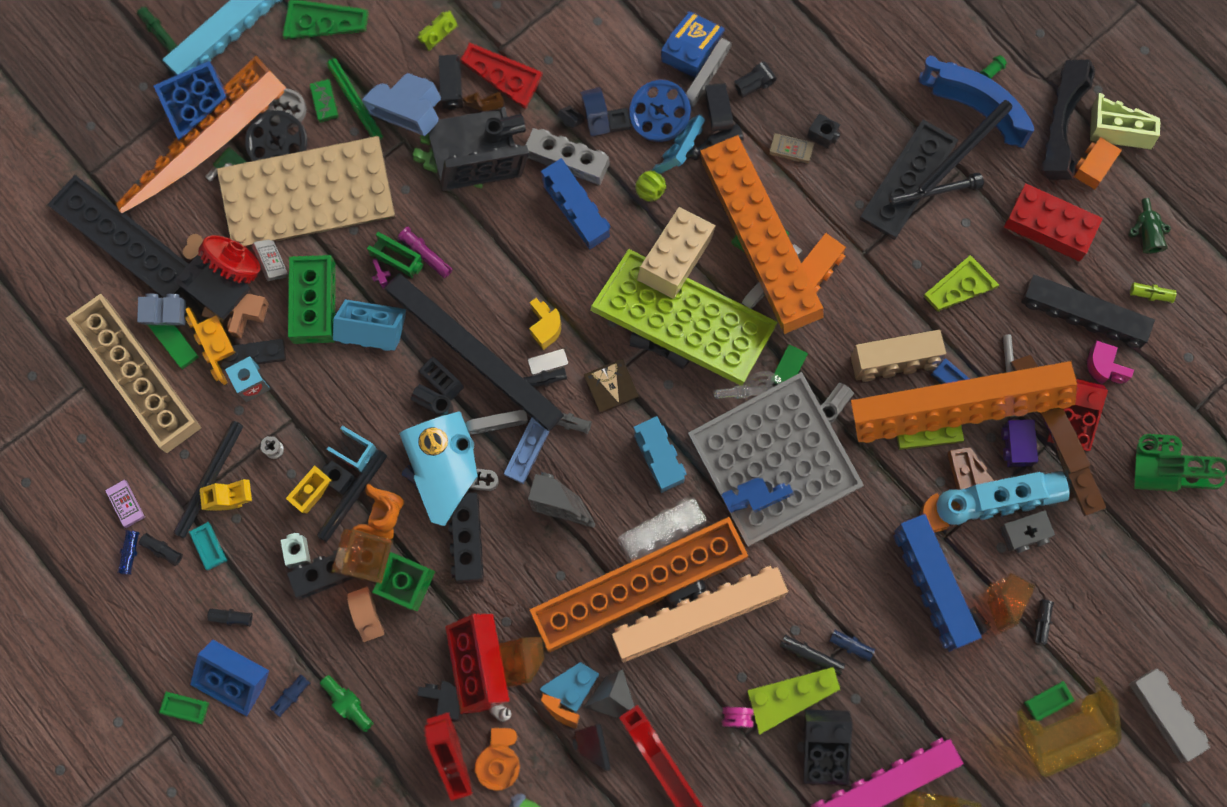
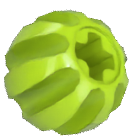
M647 171L638 178L635 188L641 199L653 202L663 195L666 183L661 174L655 171Z

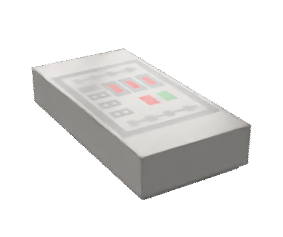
M268 239L254 242L252 247L266 280L286 278L288 273L274 241Z

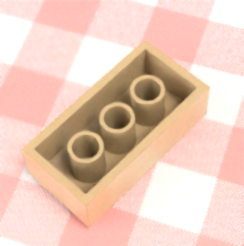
M679 207L640 266L637 280L674 299L710 243L716 225Z
M941 330L857 344L851 354V361L856 380L862 379L863 382H868L878 376L890 378L895 376V373L900 372L911 374L916 372V369L924 368L926 371L936 369L945 357L946 351Z

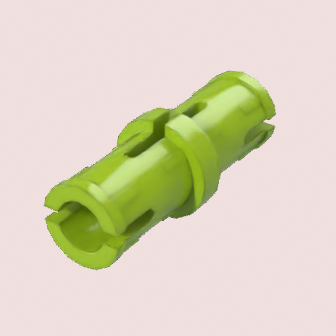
M1133 282L1130 295L1145 297L1150 301L1156 299L1174 303L1176 290L1160 288L1155 284L1149 286Z

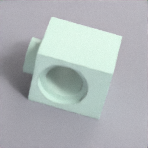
M299 533L289 534L286 536L287 539L281 540L284 561L287 567L293 568L301 564H311L307 539L303 535H299ZM294 545H300V551L297 554L292 555V547Z

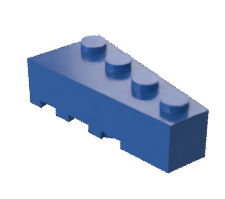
M562 158L541 171L544 188L589 250L610 237V224L605 218L600 216L597 206L594 202L590 201L586 191L580 186Z

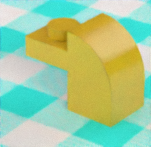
M535 298L530 302V306L540 321L530 327L529 330L532 337L544 350L559 337L561 320L556 308L550 312L551 310L544 301L540 303Z
M243 479L228 485L215 483L200 488L202 510H230L242 507V504L252 501L250 480Z

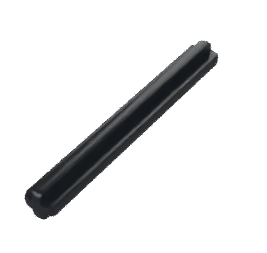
M379 449L376 450L318 532L317 536L325 542L330 539L366 488V485L387 458L386 453Z

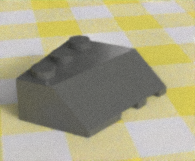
M535 474L528 497L532 511L595 528L594 520L578 495L554 479V476L551 474Z

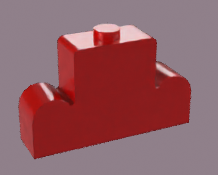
M449 713L427 719V725L424 726L427 745L450 800L453 801L472 795L470 777L466 764L463 761L460 740Z

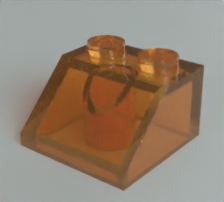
M343 529L332 572L382 583L393 540L353 529Z
M542 637L519 638L499 643L507 688L531 683L544 661Z

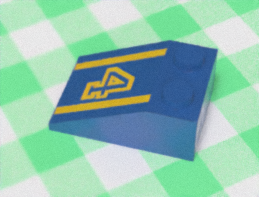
M689 12L671 33L662 48L661 61L696 78L725 31V28Z

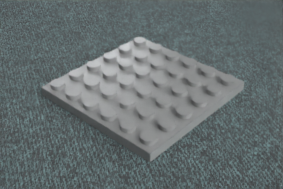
M802 372L688 433L721 497L722 493L730 489L735 495H738L739 490L737 486L754 478H763L770 493L774 492L773 488L784 483L785 486L790 484L795 494L756 513L750 504L747 505L748 508L730 512L748 547L864 487Z

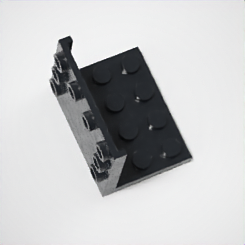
M501 107L498 110L439 119L437 124L428 132L442 191L522 177L529 154L527 145H515L512 135L502 137L498 142H491L485 136L486 120L491 117L499 119L507 117L505 107ZM492 127L489 130L491 132H496L499 129L496 127Z

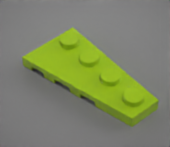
M834 667L748 690L759 734L766 732L770 728L840 690Z

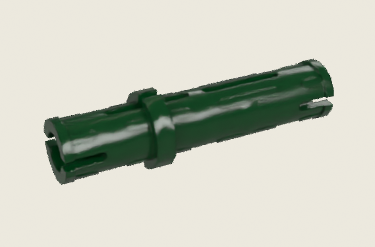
M143 6L138 9L136 14L144 22L146 29L153 33L168 53L172 52L178 45L161 26V21L155 18L147 7Z

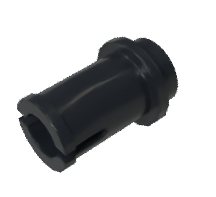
M976 606L969 610L981 635L992 628L990 626L991 622L986 621Z

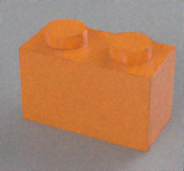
M1100 137L1096 144L1092 142L1085 153L1089 154L1087 158H1081L1076 165L1078 171L1074 177L1095 190L1122 150Z

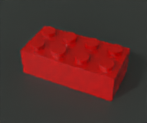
M1025 183L1004 227L1080 262L1087 254L1103 218Z
M472 614L445 626L461 714L483 712L509 702L493 614Z

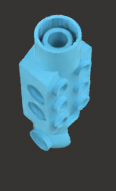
M1062 471L1048 474L1037 472L977 484L962 490H948L943 492L938 498L937 512L942 520L951 525H960L968 519L975 520L979 517L980 520L993 518V515L1001 513V516L1013 514L1015 510L1021 508L1025 512L1035 509V506L1068 501L1069 486ZM952 501L959 503L960 511L952 509Z

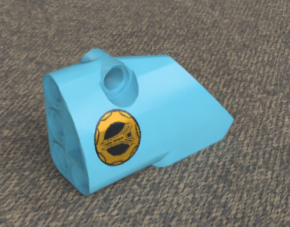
M461 412L451 413L426 421L399 433L414 470V479L430 521L442 526L446 525L461 499L478 477L473 451L474 441L470 437ZM462 439H466L468 447L461 451L458 446L459 442Z

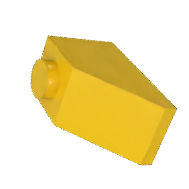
M314 466L286 499L300 512L307 514L322 497L331 479Z

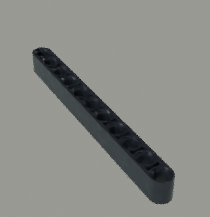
M398 273L384 287L391 297L547 431L550 432L564 417V414L403 275Z

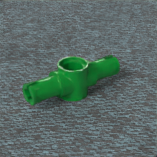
M330 675L320 682V685L332 697L331 701L333 703L331 705L343 718L352 719L363 732L372 727L374 723L363 712L360 705L362 702L350 689L346 690L339 686Z

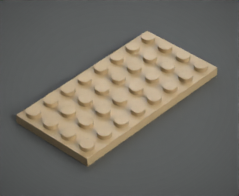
M379 136L217 169L230 238L239 242L244 247H250L257 241L269 239L275 242L395 217Z

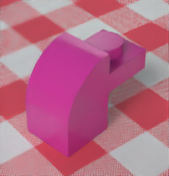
M1096 341L1091 346L1088 356L1087 367L1090 375L1101 384L1105 383L1109 378L1115 383H1126L1129 381L1134 370L1113 363L1118 347Z

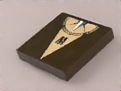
M623 359L584 374L600 414L639 398Z

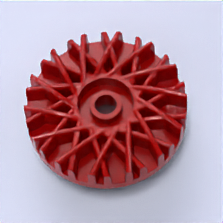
M211 235L204 238L199 247L198 255L201 256L203 264L210 263L209 268L213 269V272L221 269V276H224L226 279L231 276L234 282L241 283L243 280L245 284H249L255 280L260 272V263L256 256L239 242L223 236Z

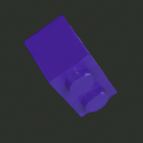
M1008 420L1001 429L1002 440H1005L1006 448L1003 449L1004 461H1007V467L1034 466L1038 463L1035 420Z

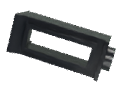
M440 55L438 60L441 103L443 109L456 110L459 107H463L459 55Z

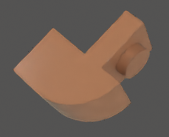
M246 294L230 312V315L233 316L230 317L227 326L230 334L233 337L242 338L247 319L263 323L269 305L267 300L261 296Z
M365 587L348 593V604L356 629L359 630L363 642L383 636L384 630L376 613V605L369 588Z

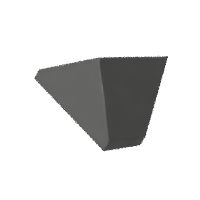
M623 670L606 676L584 708L616 718L634 708L635 706Z

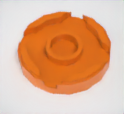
M499 744L488 746L480 753L476 760L475 772L479 778L478 780L490 790L499 791L508 788L514 784L519 776V758L507 746Z

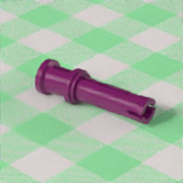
M406 227L400 232L396 239L399 243L402 242L410 250L421 255L423 261L439 273L442 278L445 279L450 275L453 268L425 245L422 238H418L412 233L410 227Z

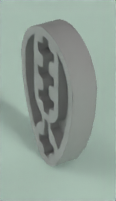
M285 89L283 95L277 100L274 99L265 111H283L281 107L275 109L273 106L280 102L283 108H286L288 105L293 111H296L298 108L300 112L295 113V115H293L291 110H286L285 112L292 114L302 122L306 115V104L298 92ZM273 116L270 123L275 126L279 125L280 117ZM292 124V125H290L289 128H293V127H295V126H297V125H296V124Z

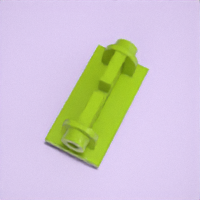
M451 11L441 12L432 21V26L428 25L418 33L417 39L421 43L424 42L428 50H431L458 26Z

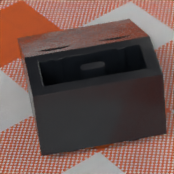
M805 710L804 783L849 785L852 718L850 711Z

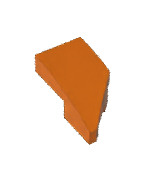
M545 694L542 695L541 702L557 721L571 728H577L579 722L578 714L560 709L561 699Z

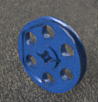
M655 80L643 85L635 93L630 104L632 125L641 136L654 142H664L677 137L686 128L691 115V106L686 93L677 84L668 80ZM651 88L658 89V95L654 98L648 96V91ZM670 90H677L678 96L673 100L668 99V92ZM639 104L646 106V110L642 114L636 113V107ZM652 104L660 109L663 107L664 113L669 117H666L664 114L661 113L658 114V112L652 106ZM678 108L685 109V114L681 118H676L674 114ZM646 122L653 124L650 132H644L642 129ZM666 124L672 125V131L669 134L662 133V128Z

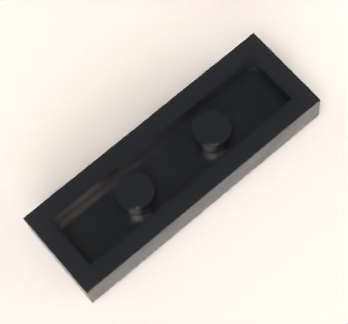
M282 338L233 345L235 354L221 360L223 369H227L249 356L257 365L286 361L285 341Z

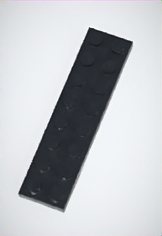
M74 175L47 204L162 297H166V294H179L182 291L174 280L189 264L129 216L121 213L115 205L77 175Z

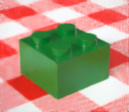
M390 552L373 593L411 610L418 611L436 571Z

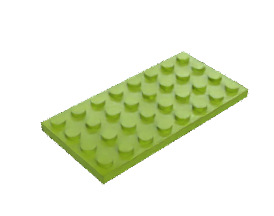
M628 249L592 304L590 311L743 386L778 322L689 278L686 279L673 299L637 280L640 266L646 257Z

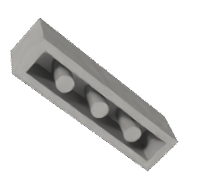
M1158 669L1150 670L1129 685L1179 761L1188 762L1210 748L1207 743L1208 738L1203 731L1198 730L1194 724L1195 719L1193 715L1184 709L1180 696L1176 691H1172L1168 685L1169 681L1166 675Z

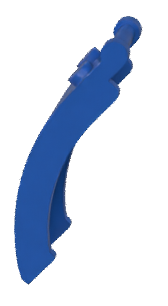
M934 56L926 58L925 69L919 76V82L922 85L933 87L932 93L935 96L952 99L968 105L986 118L1004 100H1008L1013 106L1012 110L996 127L1003 135L1004 143L1022 148L1025 147L1034 131V126L1026 111L1007 90L976 71L957 66L952 62H940ZM932 71L938 72L937 77H932Z

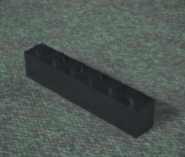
M1035 274L1029 280L1021 301L1022 304H1025L1031 310L1044 311L1050 317H1060L1071 325H1081L1090 332L1105 334L1107 338L1121 340L1133 348H1142L1148 342L1155 322L1153 318Z

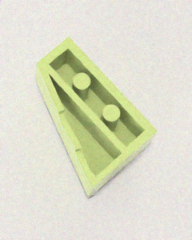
M1098 93L1092 105L1090 141L1097 142L1101 137L1111 144L1152 149L1160 136V118L1136 108L1135 110L1123 106L1122 102L1117 101L1115 103L1104 98L1105 95Z

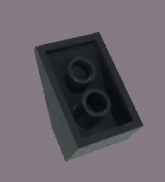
M197 254L174 282L189 296L224 320L251 288L243 281L241 283L234 282L231 276L228 279L221 276V269L213 272V269L209 268L210 263L203 264L201 256Z

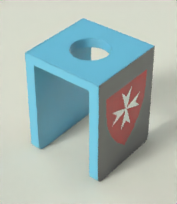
M250 356L225 369L236 392L246 402L270 390V387L258 372L259 366ZM250 375V377H249L247 380H245V381H241V380H240V379H242V378H244V377Z
M341 426L340 429L345 435L367 447L363 455L355 463L330 447L326 450L335 458L362 472L377 448L373 443Z

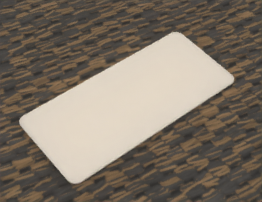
M564 349L528 359L532 374L568 364Z

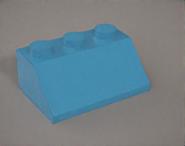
M345 299L333 319V340L340 341L343 344L352 343L363 347H376L385 351H395L401 338L406 309Z

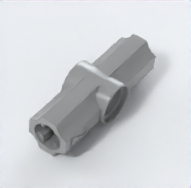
M840 382L821 405L822 410L829 409L833 412V417L827 418L830 424L835 421L854 394L849 387Z

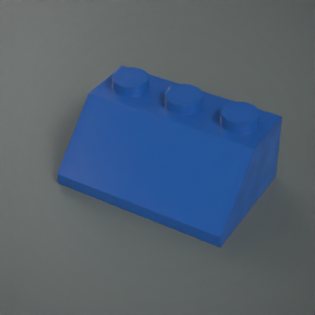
M212 640L197 656L190 685L247 716L265 686L269 670Z

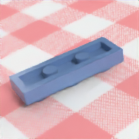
M531 418L504 472V476L524 484L549 434V431L533 418Z

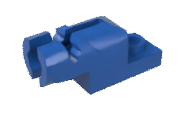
M754 478L738 485V495H735L731 489L722 493V497L731 513L748 508L747 505L749 504L756 513L795 495L790 484L785 486L784 483L774 487V492L770 493L763 478Z

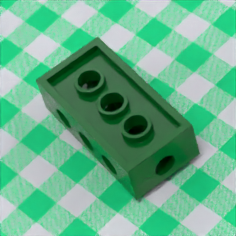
M331 255L289 257L288 337L293 344L335 342L333 340V319L335 317L336 263Z

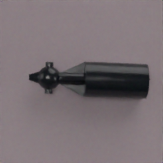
M734 124L732 130H723L708 136L707 140L700 147L693 146L685 156L697 160L701 150L737 135L742 142L744 141L743 132L738 124Z

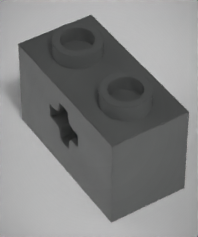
M1046 511L1006 523L1000 527L1009 552L1014 550L1017 553L1030 549L1029 545L1035 543L1038 547L1050 543L1049 539L1055 536ZM1025 531H1027V532H1030V531H1031L1032 535H1031V536H1029V535H1026V536H1025L1024 532H1025Z

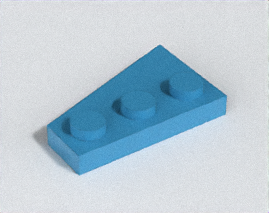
M700 114L689 120L686 128L674 139L676 144L672 145L662 155L664 161L659 165H655L651 171L662 174L675 166H681L687 158L685 155L694 146L695 143L693 141L695 137L702 131L701 127L705 119Z

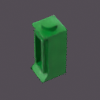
M377 232V242L374 247L369 245L367 248L370 256L381 260L410 278H413L415 274L421 271L423 267L421 255ZM387 247L412 261L410 267H407L382 253V251Z

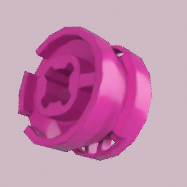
M723 707L722 714L725 717L722 720V726L753 728L751 716L754 714V709Z

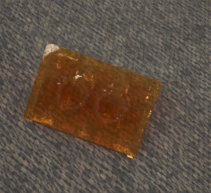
M1012 573L1005 577L1002 576L1000 580L997 579L995 583L991 584L987 592L990 595L987 601L996 627L1001 633L1018 625L1036 586Z

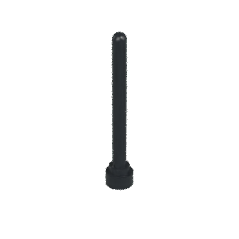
M977 172L970 174L965 180L935 186L928 195H924L918 190L892 196L889 198V203L891 205L967 187L968 189L977 190L983 188L984 180L981 173Z

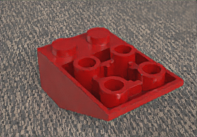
M1076 379L1075 405L1063 410L1083 450L1091 451L1108 390L1104 385ZM1049 432L1047 441L1054 443Z

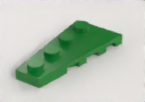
M290 0L283 38L293 39L365 32L369 11L303 0Z

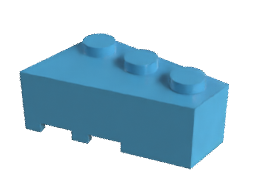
M658 416L634 426V438L660 492L663 493L684 483V476L687 473L682 463L678 464L676 459L677 452L674 446L670 445L667 439L668 434L664 426L661 425Z

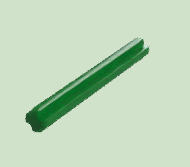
M335 58L327 61L329 70L371 138L379 136L381 140L383 138L381 131Z

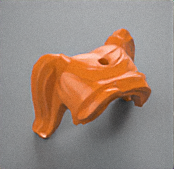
M367 484L366 494L375 500L368 525H356L352 528L351 533L353 535L360 534L378 541L391 540L394 535L393 528L397 522L399 510L404 505V500L395 493L380 490Z

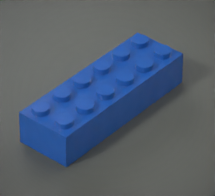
M926 514L901 523L894 531V540L897 546H901L903 549V560L906 566H910L912 569V580L915 586L921 589L923 594L921 595V600L924 606L930 609L932 614L930 619L933 626L939 629L941 634L939 639L943 648H947L950 652L982 638Z

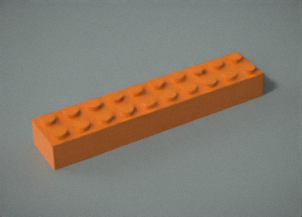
M737 135L701 150L702 164L783 333L786 334L822 319L823 306L739 136Z
M1069 361L851 400L858 442L869 443L875 439H892L898 435H914L921 431H937L944 427L955 428L962 424H978L990 419L1001 420L1008 416H1023L1036 411L1046 412L1054 408L1065 409L1075 405L1077 382L1072 363Z
M730 517L538 605L530 609V612L550 653L659 602L673 592L746 561L749 556Z

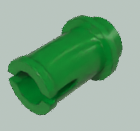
M1003 56L993 57V61L981 71V74L992 79L1000 70H1004L1007 61Z

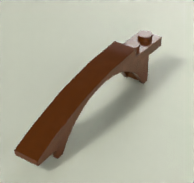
M1031 355L1010 362L1013 371L1038 367ZM1054 408L1046 412H1039L1054 441L1063 473L1068 482V501L1076 499L1084 517L1107 508L1090 472L1089 466L1091 464L1064 410Z

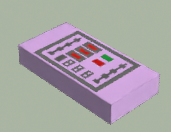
M126 480L105 490L125 528L145 518Z

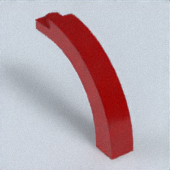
M637 705L619 718L675 807H703L640 707Z

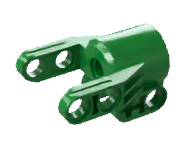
M1145 434L1141 436L1137 444L1134 489L1174 492L1179 491L1181 487L1219 489L1226 480L1227 461L1220 457L1181 455L1182 441L1177 436ZM1146 439H1151V440H1153V441L1143 442V441L1146 440ZM1151 446L1153 449L1145 450L1143 447ZM1192 461H1197L1201 467H1188V464ZM1219 462L1225 466V471L1222 472L1211 467L1214 463ZM1185 477L1199 478V480L1195 483H1189ZM1222 478L1221 483L1217 485L1209 482V479Z

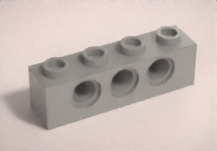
M533 128L526 143L529 159L550 166L562 158L574 176L598 185L601 184L609 166V156L605 152L588 149L582 143H572L563 136L551 135L545 129L538 130ZM548 145L554 147V148L551 149V150H545V149H544V148H545L546 146H548ZM567 152L573 154V155L570 156V157H564V156H563V154H565V153H567ZM583 160H590V161H591V163H590V164H587V165H586V164H583V163H581V162H582Z

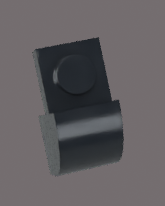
M442 681L441 690L438 689V685L425 683V687L418 688L417 696L439 700L436 716L449 713L451 720L461 721L462 714L455 686Z

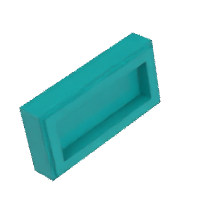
M209 522L189 531L207 571L227 561Z

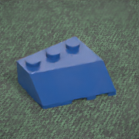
M210 61L154 85L178 140L183 138L227 98L219 76Z

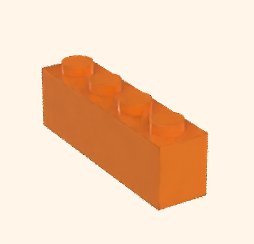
M827 233L824 234L802 262L816 294L821 289L819 286L823 280L827 281L833 274L832 268L835 264L839 266L846 257L844 255L846 247Z

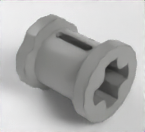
M267 436L261 441V450L270 459H278L283 455L284 446L277 438ZM271 445L275 447L273 451L270 449Z

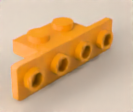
M189 307L185 310L188 314L185 317L186 321L196 331L194 338L198 345H202L205 350L202 354L206 362L211 363L213 367L210 371L215 381L219 380L223 385L227 384L228 382L218 361L235 354V351L218 316L215 315L199 323L195 313Z

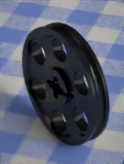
M271 110L260 114L252 121L246 133L245 143L250 158L253 161L290 154L289 149L294 144L299 146V152L306 151L308 138L304 126L296 117L282 110ZM273 116L280 117L279 125H271L270 120ZM292 124L298 126V132L294 135H290L288 132V128ZM259 127L263 128V136L260 138H255V129ZM271 133L278 139L281 138L279 140V145L282 147V149L278 145L273 144L275 141ZM260 147L264 148V156L257 158L255 151Z

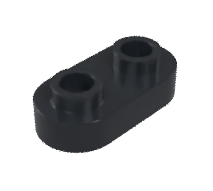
M700 580L669 594L664 598L667 606L672 605L673 608H676L677 604L684 601V599L691 596L693 599L698 598L697 596L704 593L707 586L704 580Z

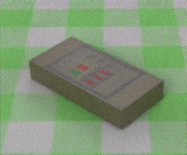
M775 133L769 154L809 164L814 143Z

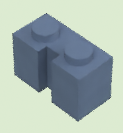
M148 293L145 297H138L137 322L143 325H185L186 300L179 298L178 294H166V297L159 298L158 294Z

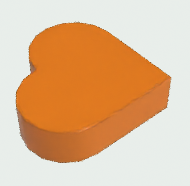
M491 728V746L499 744L509 747L516 743L517 733L513 729Z

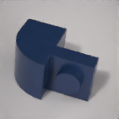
M601 88L581 91L590 135L595 136L611 132L606 103Z

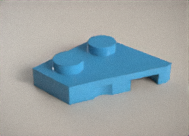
M580 662L542 686L540 690L551 697L561 699L563 705L577 713L598 678L599 673Z

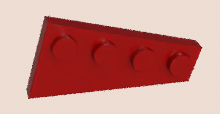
M469 43L461 58V62L524 109L527 108L543 76L541 71L472 43Z

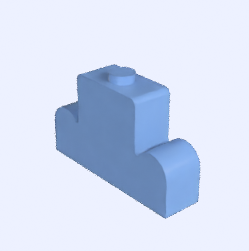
M407 73L391 89L387 84H379L362 99L371 115L423 136L438 122V116L433 107L441 100V97L434 83L426 78H420Z

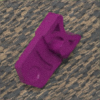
M376 258L373 260V263L377 270V275L373 276L372 279L374 282L379 280L384 289L388 284L386 277L391 275L389 270L385 272L381 270Z

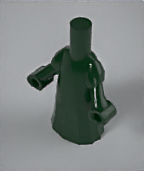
M1144 198L1141 200L1143 212L1138 216L1137 223L1129 231L1128 235L1131 238L1136 237L1141 228L1143 253L1152 254L1168 249L1163 234H1168L1171 227L1164 224L1160 215L1152 210L1150 198Z

